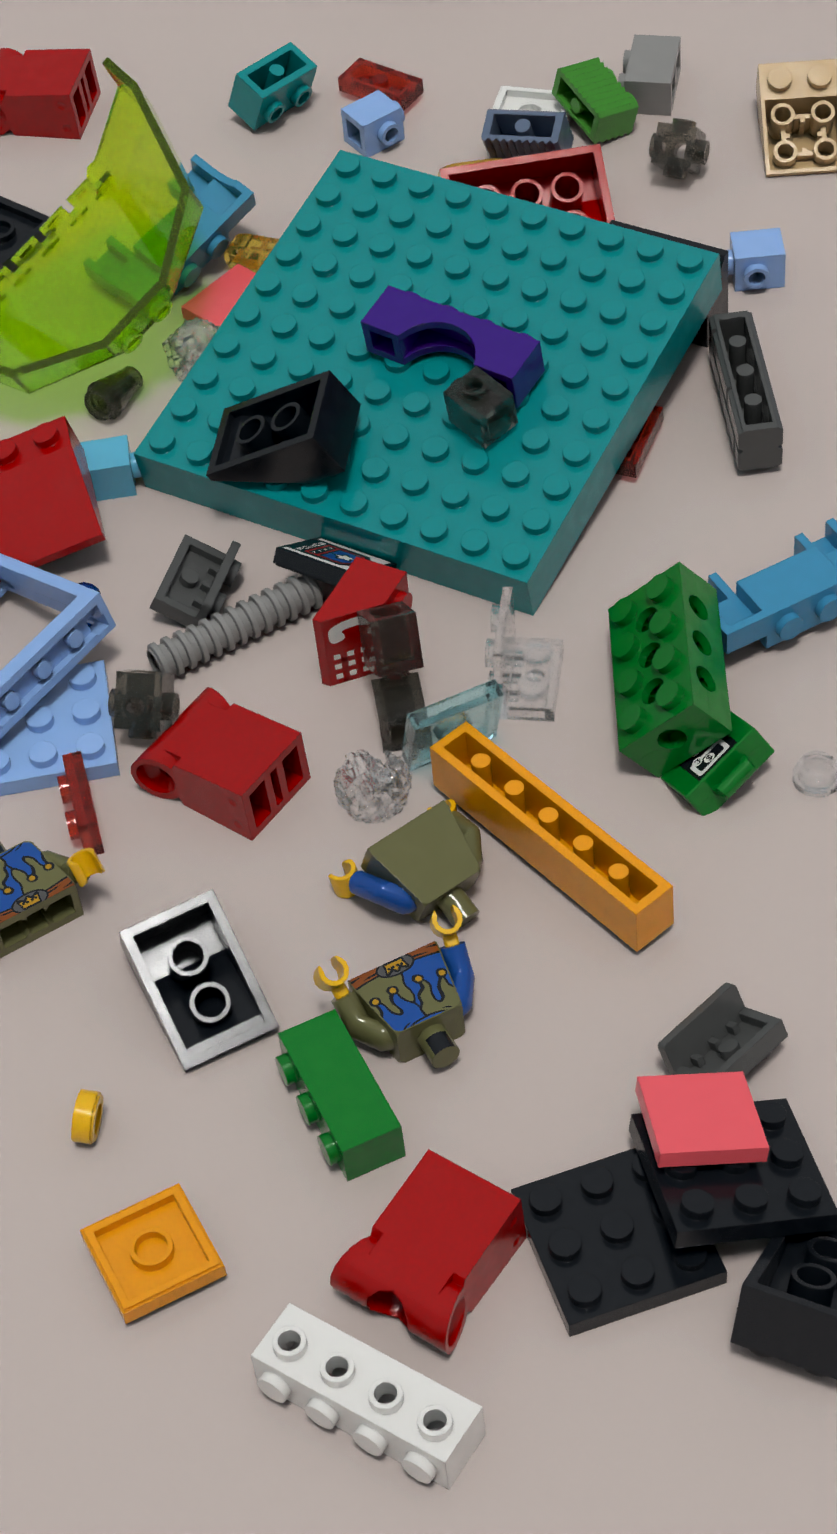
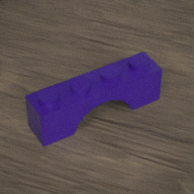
M388 285L361 320L367 351L403 365L419 356L432 352H452L462 355L474 363L479 394L515 408L520 406L545 371L540 341L526 333H517L500 327L488 319H479L465 314L450 305H441L427 300L412 291H403Z

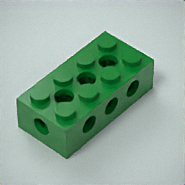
M681 562L654 576L648 583L627 597L618 600L615 605L608 609L619 751L656 777L662 776L732 732L717 589Z

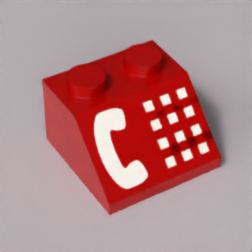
M356 556L312 619L322 684L333 686L393 668L402 653L408 652L411 649L416 637V627L412 624L411 607L413 597L409 593L406 571Z

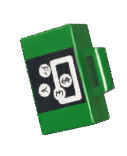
M730 711L732 732L661 776V779L702 816L718 810L774 753V749L760 733L732 711Z

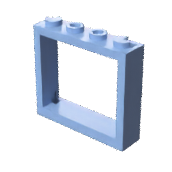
M0 553V598L7 591H10L61 612L0 670L1 739L115 628L116 624L100 592Z

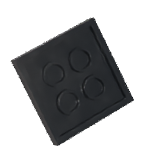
M786 1098L754 1101L769 1145L767 1162L658 1168L642 1113L631 1114L629 1132L675 1248L836 1230L837 1208Z
M636 1148L511 1189V1194L521 1199L526 1236L569 1337L727 1283V1270L714 1244L683 1248L674 1247Z

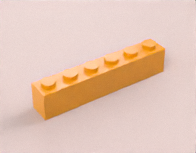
M467 721L430 747L435 787L450 799L455 800L458 806L636 952L674 924L673 885Z

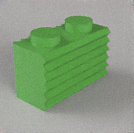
M599 57L557 69L552 94L594 144H597L599 141L603 143L606 139L609 141L612 137L616 139L619 135L622 137L625 133L629 135L632 132L639 108L638 102L631 93L625 91V87H621V83L617 82L613 71L608 69V67H604V63L600 62Z

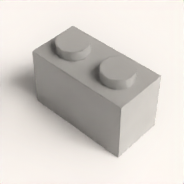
M634 34L631 50L624 51L623 73L619 74L618 82L638 102L637 114L671 116L681 71V37Z

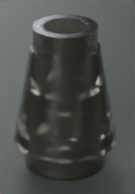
M126 366L115 373L92 382L84 396V403L89 413L102 421L119 417L139 388L142 387V375L136 368Z

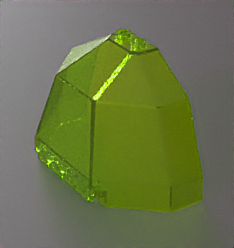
M108 57L102 64L118 87L95 159L87 167V179L66 199L74 209L69 214L60 206L38 229L46 239L40 243L32 235L10 259L18 269L13 273L4 265L0 270V383L27 394L123 353L129 354L140 345L145 332L155 322L162 321L173 307L171 301L204 209L154 107L137 82Z

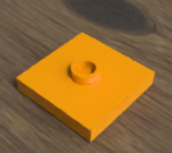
M179 1183L80 1230L82 1239L126 1324L227 1275L222 1260Z

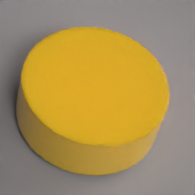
M86 1089L79 1091L72 1117L71 1139L73 1142L92 1144L96 1141L103 1115L104 1100L101 1092Z

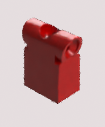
M1 48L0 135L11 130L17 136L81 139L101 94L91 50H26L24 55L11 48Z
M209 687L131 765L133 779L145 791L163 799L180 798L185 806L251 841L256 838L311 778L301 732L235 703L230 706L219 692Z
M428 1149L372 1226L371 1235L351 1246L339 1259L331 1273L330 1285L333 1289L372 1311L399 1318L411 1334L442 1352L450 1354L459 1341L467 1312L474 1310L527 1238L521 1199Z

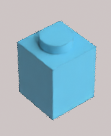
M127 435L80 442L85 452L97 501L137 495L135 478H141L142 476L134 452L130 450Z

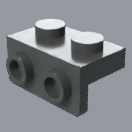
M185 534L149 608L185 626L190 624L198 626L200 619L207 616L211 618V614L220 612L227 597L226 594L220 592L221 586L224 584L231 587L242 564L235 560L241 544L232 541L225 554Z
M726 982L658 1043V1049L670 1075L743 1071L746 1076L788 1037V1033L782 1019L745 1007L736 985Z

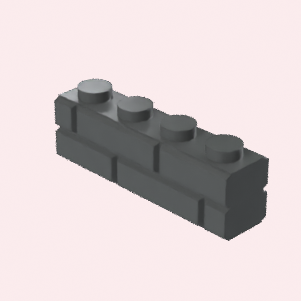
M739 311L715 314L709 317V356L718 392L720 393L733 451L735 452L737 467L742 471L778 467V465L782 464L783 426L752 312Z

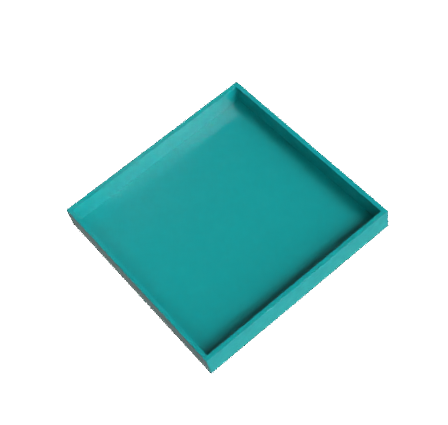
M340 150L134 452L144 484L148 488L304 540L318 537L396 563V569L406 571L409 575L534 616L722 291L719 253ZM388 285L403 291H412L427 300L441 305H450L460 312L479 319H488L500 327L517 333H526L540 341L545 371L520 406L515 408L479 394L474 363L462 355L452 352H432L419 356L403 365L367 351L361 320ZM328 370L336 376L361 404L345 472L310 484L211 481L206 476L223 411L227 407Z

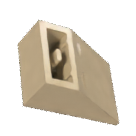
M837 59L758 64L756 97L766 177L837 173Z

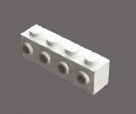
M291 1303L287 1305L251 1354L257 1385L264 1394L277 1402L284 1403L288 1400L303 1408L307 1416L323 1428L332 1429L335 1426L350 1434L358 1446L374 1456H381L384 1453L401 1463L403 1469L410 1476L420 1482L428 1484L434 1481L450 1489L486 1435L482 1406Z

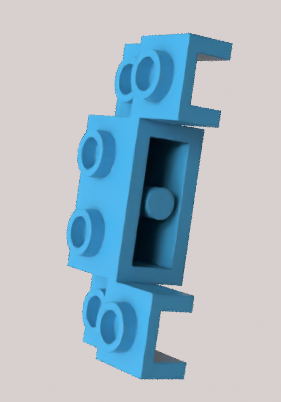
M197 154L190 159L192 170L181 181L174 176L168 181L171 194L181 202L134 248L136 255L112 237L107 242L109 252L97 264L91 259L85 263L88 277L117 300L122 297L144 316L169 292L176 296L184 286H191L198 279L201 269L211 259H217L225 252L230 241L229 232L256 205L254 192L240 181L233 180L220 173Z
M834 518L825 522V537L811 543L803 533L794 536V556L737 581L736 594L716 572L708 576V583L717 589L723 651L726 655L757 640L767 649L784 640L793 639L799 633L837 617V521Z

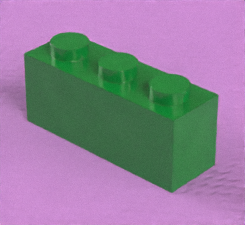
M336 1009L278 1033L282 1055L275 1057L277 1068L286 1086L295 1083L300 1095L296 1096V1101L308 1126L314 1123L317 1124L321 1135L317 1136L318 1143L329 1166L338 1163L348 1182L406 1156L402 1126Z

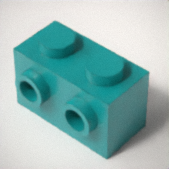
M289 42L236 73L228 106L253 130L258 129L267 122L274 123L284 112L294 106H302L310 98L317 65L292 42Z

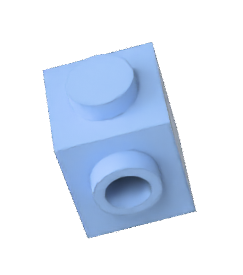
M380 90L341 108L344 141L365 157H371L405 139L403 127L405 115L401 105L397 101L390 99Z
M780 228L730 232V250H727L728 275H732L735 292L785 287L786 254Z

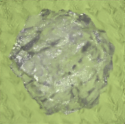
M195 317L193 320H185L182 326L178 327L174 334L169 335L162 343L169 368L173 370L179 381L185 379L219 329V326L214 325L208 320Z
M363 749L357 750L356 753L350 752L345 755L346 760L342 767L337 770L333 785L338 804L347 811V814L354 821L377 824L391 820V817L401 813L407 804L409 791L412 788V774L408 765L400 756L392 754L389 750L384 751L386 762L383 765L380 759H374L368 751L366 752Z

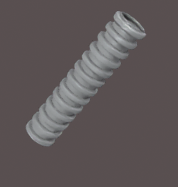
M299 573L298 578L294 576L286 578V584L278 582L274 584L273 590L269 588L261 590V596L253 594L249 596L248 602L240 600L236 602V608L231 606L224 608L222 615L219 612L211 614V620L206 618L200 619L198 626L190 624L186 626L184 633L177 630L173 632V638L170 639L167 636L161 638L159 645L154 642L148 644L147 657L158 678L167 682L171 680L173 673L177 676L184 674L185 667L190 670L197 667L198 661L202 663L210 661V655L219 657L222 655L223 649L227 651L235 649V643L244 645L248 642V637L256 639L260 637L261 631L265 633L271 632L273 625L281 627L285 625L286 619L290 621L296 620L298 613L306 615L310 613L311 607L314 609L320 608L323 605V593L316 579Z

